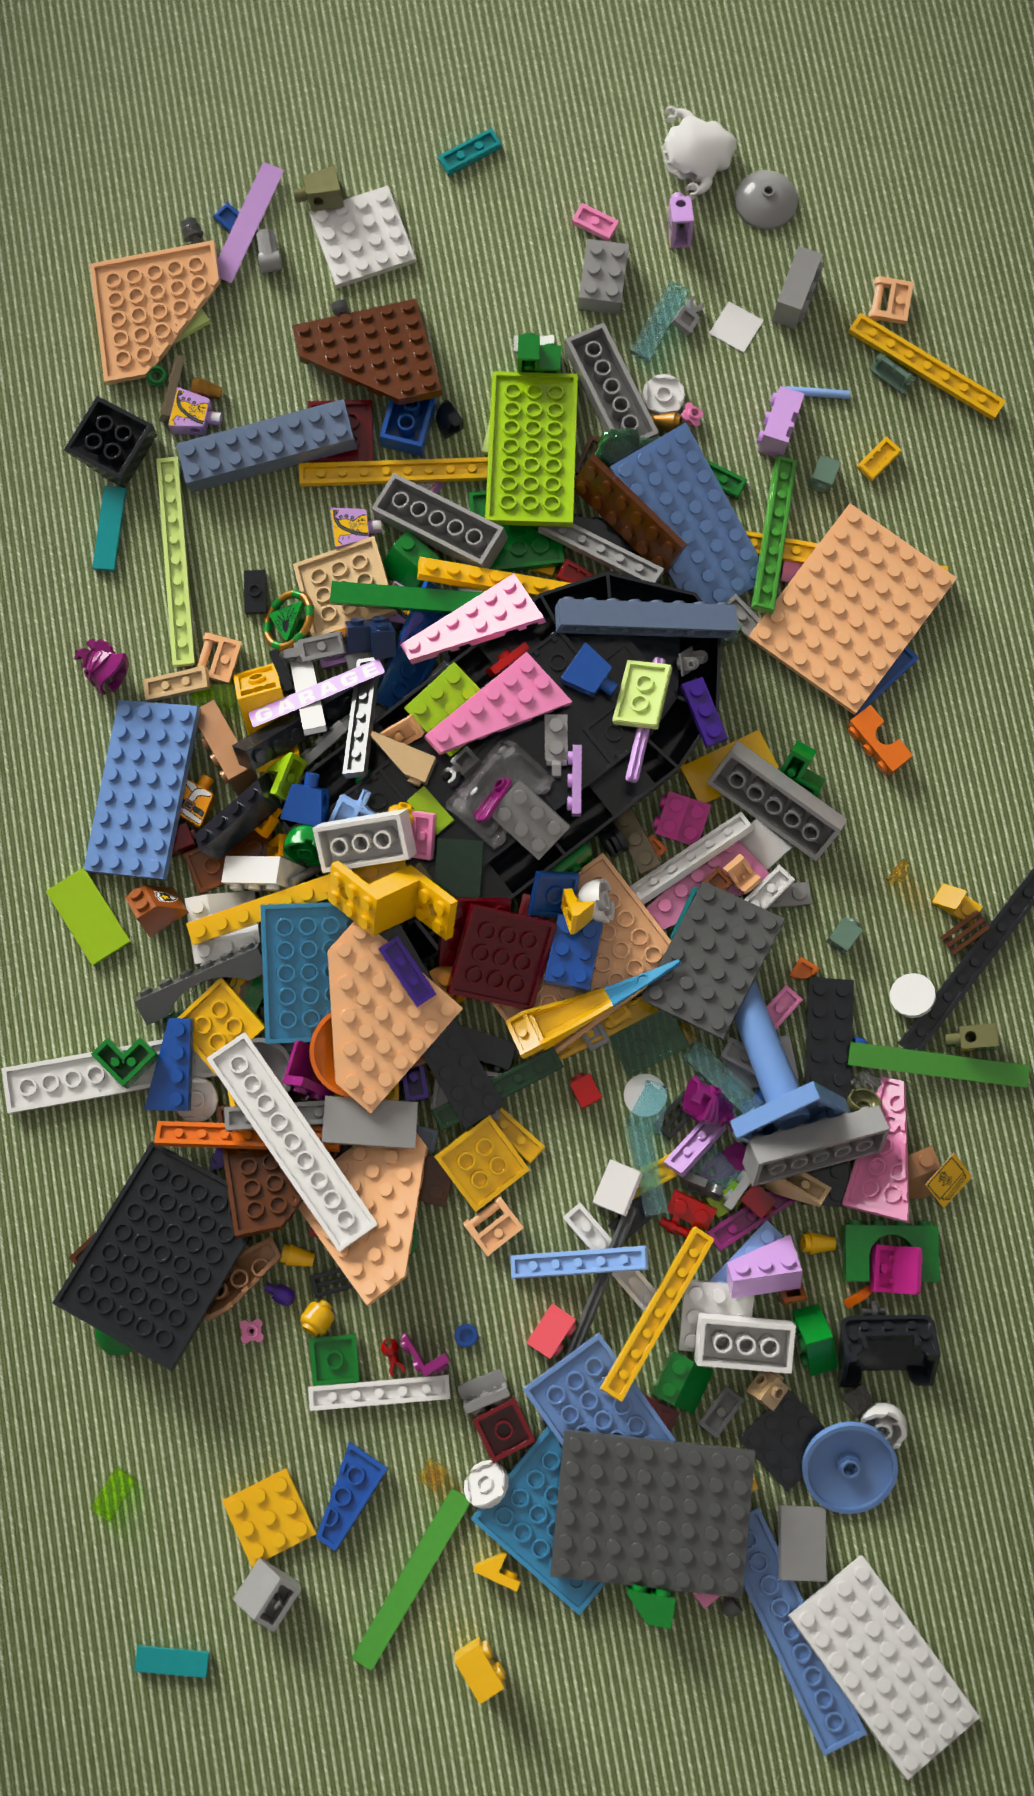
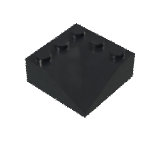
M96 396L65 446L64 451L107 480L126 488L157 437V433L153 424Z

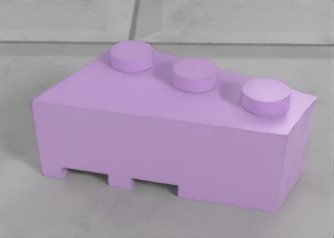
M780 386L778 394L773 392L769 404L773 406L772 411H767L763 422L766 425L765 431L760 430L756 442L760 444L758 452L772 457H776V455L784 456L805 395L804 393Z
M787 1235L727 1262V1283L732 1298L801 1288L802 1269L791 1235Z

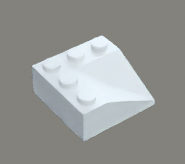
M255 891L205 894L185 898L186 909L189 912L187 913L188 923L255 900ZM260 923L198 945L192 944L195 965L200 968V965L208 960L215 962L220 959L222 954L228 951L238 952L241 950V946L249 942H253V944L261 942L262 944Z

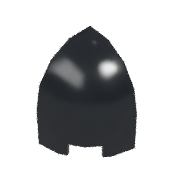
M449 400L443 401L436 413V424L446 440L463 430L464 426L463 419Z

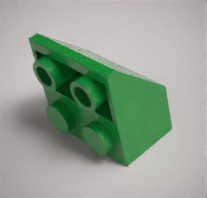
M633 1584V1586L625 1585L627 1595L647 1625L671 1629L676 1603L673 1592L666 1589L638 1586L637 1584Z

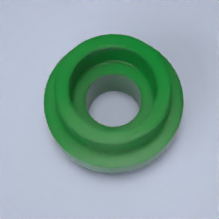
M159 365L153 366L148 371L146 380L153 387H161L167 381V372ZM154 374H159L161 378L159 380H155L152 376Z

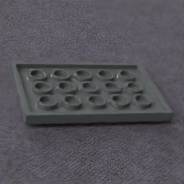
M703 881L658 967L675 960H680L682 963L649 984L641 1001L724 1041L785 922V918Z

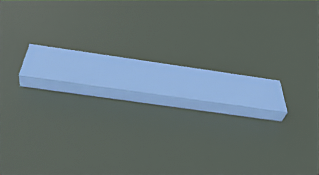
M648 1246L510 1255L512 1279L649 1270Z

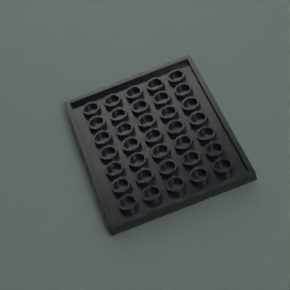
M151 1141L52 1304L173 1372L252 1236L235 1238L227 1180L163 1146H156L154 1141Z

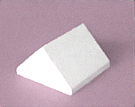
M755 819L751 823L754 831L739 841L768 871L795 846Z
M610 1159L592 1204L626 1216L643 1173Z

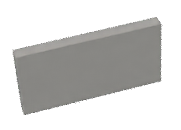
M325 1096L322 1143L415 1150L418 1102L382 1100L370 1114L351 1097Z

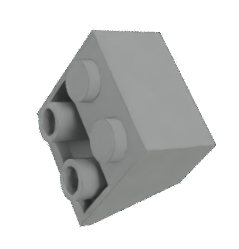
M259 1557L233 1600L254 1621L275 1632L301 1591L300 1582Z

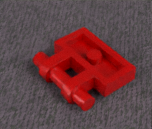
M674 1189L665 1209L666 1212L673 1216L671 1220L662 1217L659 1226L666 1228V1231L671 1234L674 1232L685 1237L686 1240L690 1231L695 1226L706 1231L708 1230L717 1208ZM681 1218L691 1223L690 1229L677 1224L679 1219Z

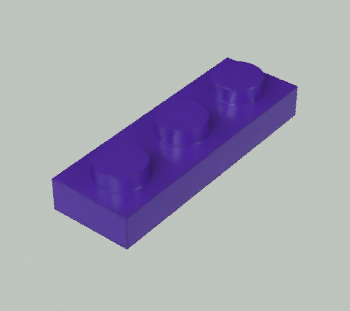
M703 677L683 683L681 690L705 748L727 741V734Z
M398 936L378 948L416 1007L436 995L434 989Z

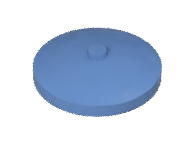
M841 1422L823 1429L810 1441L803 1455L802 1474L809 1493L821 1506L837 1513L856 1514L876 1507L888 1497L897 1480L898 1462L891 1443L879 1430L860 1422Z

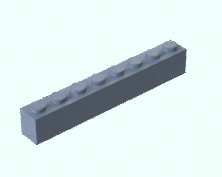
M564 597L559 599L555 606L556 633L732 639L738 630L736 605H728L726 602L707 604L700 601L693 604L685 603L684 601L665 603L662 600L641 602L639 599L619 601L616 598L597 600L596 598L589 597L582 600L575 599L574 597Z

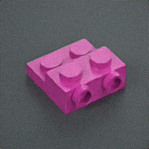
M671 791L668 792V795L663 794L659 806L663 808L661 817L656 815L652 827L656 829L655 834L692 845L701 838L711 804Z

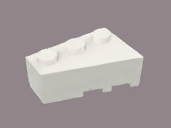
M226 856L221 882L229 885L230 889L235 891L248 889L258 892L261 890L278 892L290 888L288 880L306 870V868L279 856Z

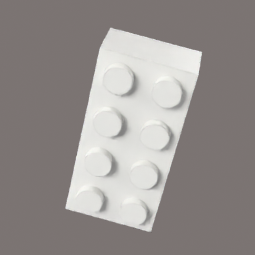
M408 809L324 822L312 828L322 873L330 872L331 864L336 861H340L348 869L408 860L417 854Z
M698 1313L694 1360L697 1366L792 1374L796 1326L789 1320Z

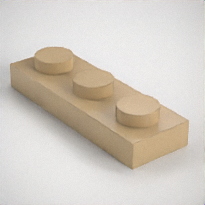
M206 666L143 679L145 700L147 702L211 689L209 671Z

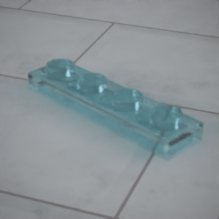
M673 281L669 282L633 345L630 354L650 363L671 326L672 320L687 298L689 289Z
M700 1041L683 1056V1059L709 1084L719 1087L723 1097L742 1115L765 1104L762 1099Z
M648 1122L625 1126L634 1169L643 1173L638 1188L645 1218L668 1213V1208Z

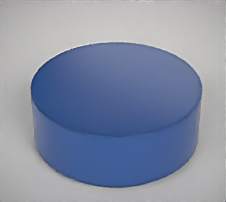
M462 1324L455 1331V1340L461 1347H471L478 1339V1332L471 1324Z

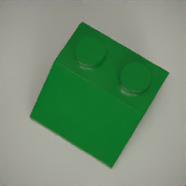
M407 530L393 544L383 564L387 577L392 581H396L406 587L421 588L424 581L417 579L419 558L426 557L440 560V557Z
M671 1350L651 1393L694 1414L713 1371L704 1366H697L696 1362Z

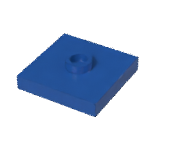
M536 871L528 914L530 916L543 917L563 915L561 909L563 889L572 888L576 897L580 875L577 872Z

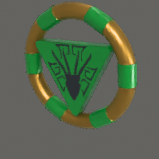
M299 590L287 591L277 597L267 610L263 623V634L266 642L273 649L283 651L294 648V643L300 639H305L314 620V606L311 598L305 592ZM295 598L302 600L287 607H284L282 609H279L284 604V602L289 599ZM304 607H305V617H306L305 620H304L303 618H301V615H302V613H303V611H304ZM272 621L287 642H279L273 638Z

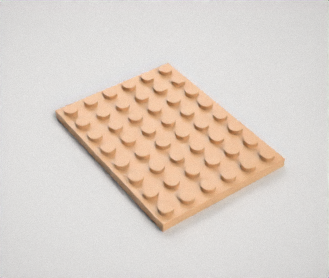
M850 503L776 599L774 613L772 615L766 613L747 639L855 715L957 578Z
M602 853L585 865L578 873L580 879L576 897H578L579 890L586 882L605 878L611 887V891H608L609 899L615 903L614 919L610 920V923L603 924L590 992L657 968L671 943L670 938L606 855ZM540 917L543 920L557 922V917ZM548 955L534 1007L585 994L583 992L545 985L544 978L549 959ZM647 986L553 1045L552 1047H554L556 1053L559 1054L644 991ZM492 1003L504 1021L524 1011V1009ZM542 1049L537 1053L531 1055V1057L533 1058L534 1056L544 1052L545 1050Z

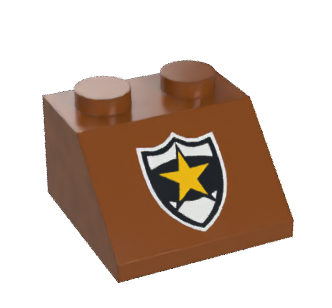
M143 885L132 890L125 897L135 917L149 937L189 913L174 888Z

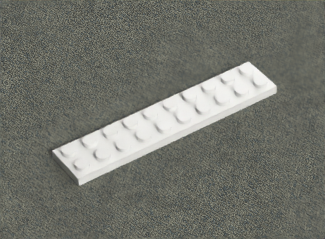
M246 1032L206 1058L339 1252L378 1225Z
M163 1039L147 1043L159 1054ZM132 1045L122 1046L119 1048L123 1052H126ZM193 1049L192 1077H217L218 1075L212 1072ZM92 1052L1 1068L7 1113H18L150 1089L157 1060L128 1089L123 1087L91 1055Z

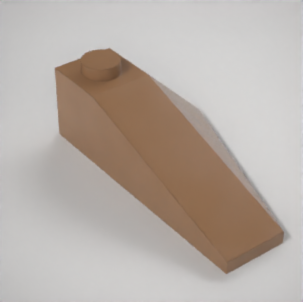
M933 1146L908 1154L909 1199H924L933 1195L925 1185L941 1167Z
M272 1236L243 1251L206 1314L205 1319L207 1322L228 1312L282 1258Z

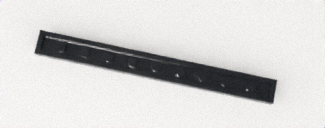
M1034 869L1030 870L989 923L991 929L976 940L936 992V1001L931 1010L922 1017L916 1018L897 1044L904 1049L922 1051L1034 905Z

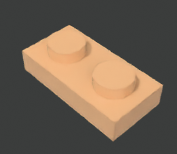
M411 714L379 734L408 745L422 737L425 731Z

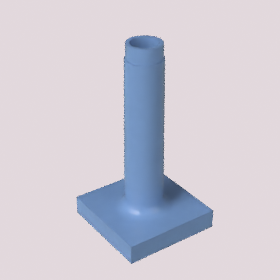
M755 980L734 1021L766 1104L730 1121L736 1138L748 1143V1140L757 1135L765 1136L779 1129L788 1130L802 1123L807 1125L821 1118L829 1119L837 1117L843 1112L851 1113L844 1097L814 1081L799 1088Z

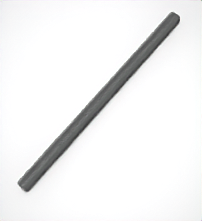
M630 1205L627 1215H621L609 1248L623 1247L637 1212L636 1207ZM612 1272L598 1273L565 1357L585 1342ZM541 1416V1417H540V1422H542L543 1424L547 1425V1423L545 1422V1420H544V1419L542 1418V1416Z

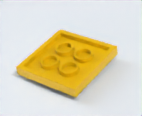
M223 977L219 978L178 1017L194 1019L193 1049L214 1074L216 1072L207 1061V1057L244 1032L252 1039L257 1038L265 1031V1024Z
M490 1115L481 1119L433 1156L474 1212H477L530 1170Z
M288 1468L222 1500L251 1567L256 1564L259 1557L267 1560L317 1534Z

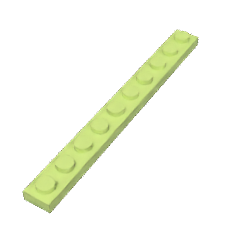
M178 457L157 458L172 665L174 668L196 666L180 463Z

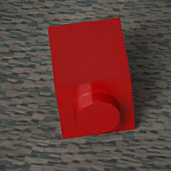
M582 1072L571 1078L573 1082L569 1083V1087L581 1110L602 1099L590 1073L584 1075Z

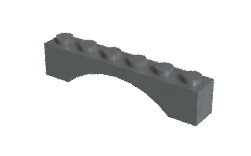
M253 942L246 943L240 947L241 950L238 952L228 951L222 954L220 959L215 962L208 960L202 963L200 968L195 971L188 969L180 973V977L177 979L167 978L154 989L147 987L141 990L134 1002L146 1025L167 1017L176 1000L185 991L200 982L221 977L240 978L249 981L263 975L261 942L253 944Z

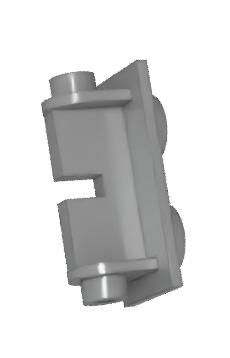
M693 646L681 652L677 658V668L681 670V676H685L692 670L697 669L699 664L707 662L708 654L703 650L694 651Z

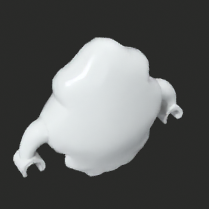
M668 106L664 114L672 115L667 117V123L674 122L676 117H680L682 122L680 126L672 127L665 139V143L662 146L664 162L668 172L680 180L688 178L694 181L689 183L686 191H694L689 194V197L693 200L697 195L705 193L711 187L712 179L716 172L724 171L730 166L731 158L737 149V140L732 133L724 129L717 121L705 122L695 117L689 110Z

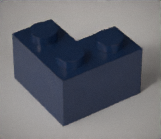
M375 616L370 620H364L357 617L351 618L350 621H345L346 648L349 654L371 652L374 659L396 657L395 630L389 618Z

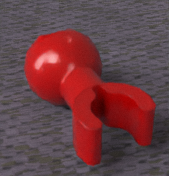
M388 1338L381 1343V1352L389 1358V1374L393 1377L394 1363L401 1367L403 1373L405 1372V1365L399 1361L397 1356L399 1351L398 1342L395 1339ZM390 1340L391 1344L387 1345L385 1342Z

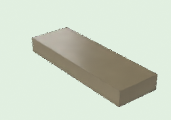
M180 355L175 356L171 365L159 415L160 422L167 423L171 416L185 358Z

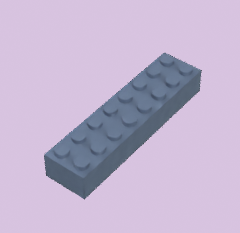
M344 399L177 443L185 483L192 493L291 467L299 463H306L311 460L358 449L349 411Z

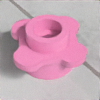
M689 402L685 404L686 409L681 414L682 421L686 422L688 426L698 427L703 411L694 407Z
M255 1319L251 1322L243 1320L239 1325L242 1329L241 1341L245 1344L249 1343V1341L261 1342L264 1338L261 1328L263 1322L260 1319Z

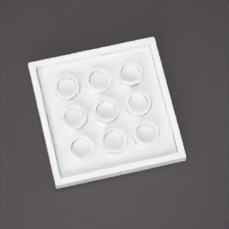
M388 186L343 200L344 207L309 211L310 219L336 289L416 263L415 255Z

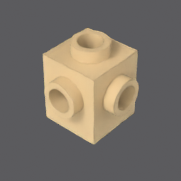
M759 1371L746 1392L757 1402L774 1411L789 1387L782 1382L784 1377L779 1373Z

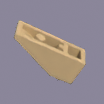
M372 731V739L402 774L408 778L407 782L419 787L421 784L427 786L437 762L436 757Z
M807 1173L761 1184V1186L774 1194L817 1207H821L831 1191V1187Z

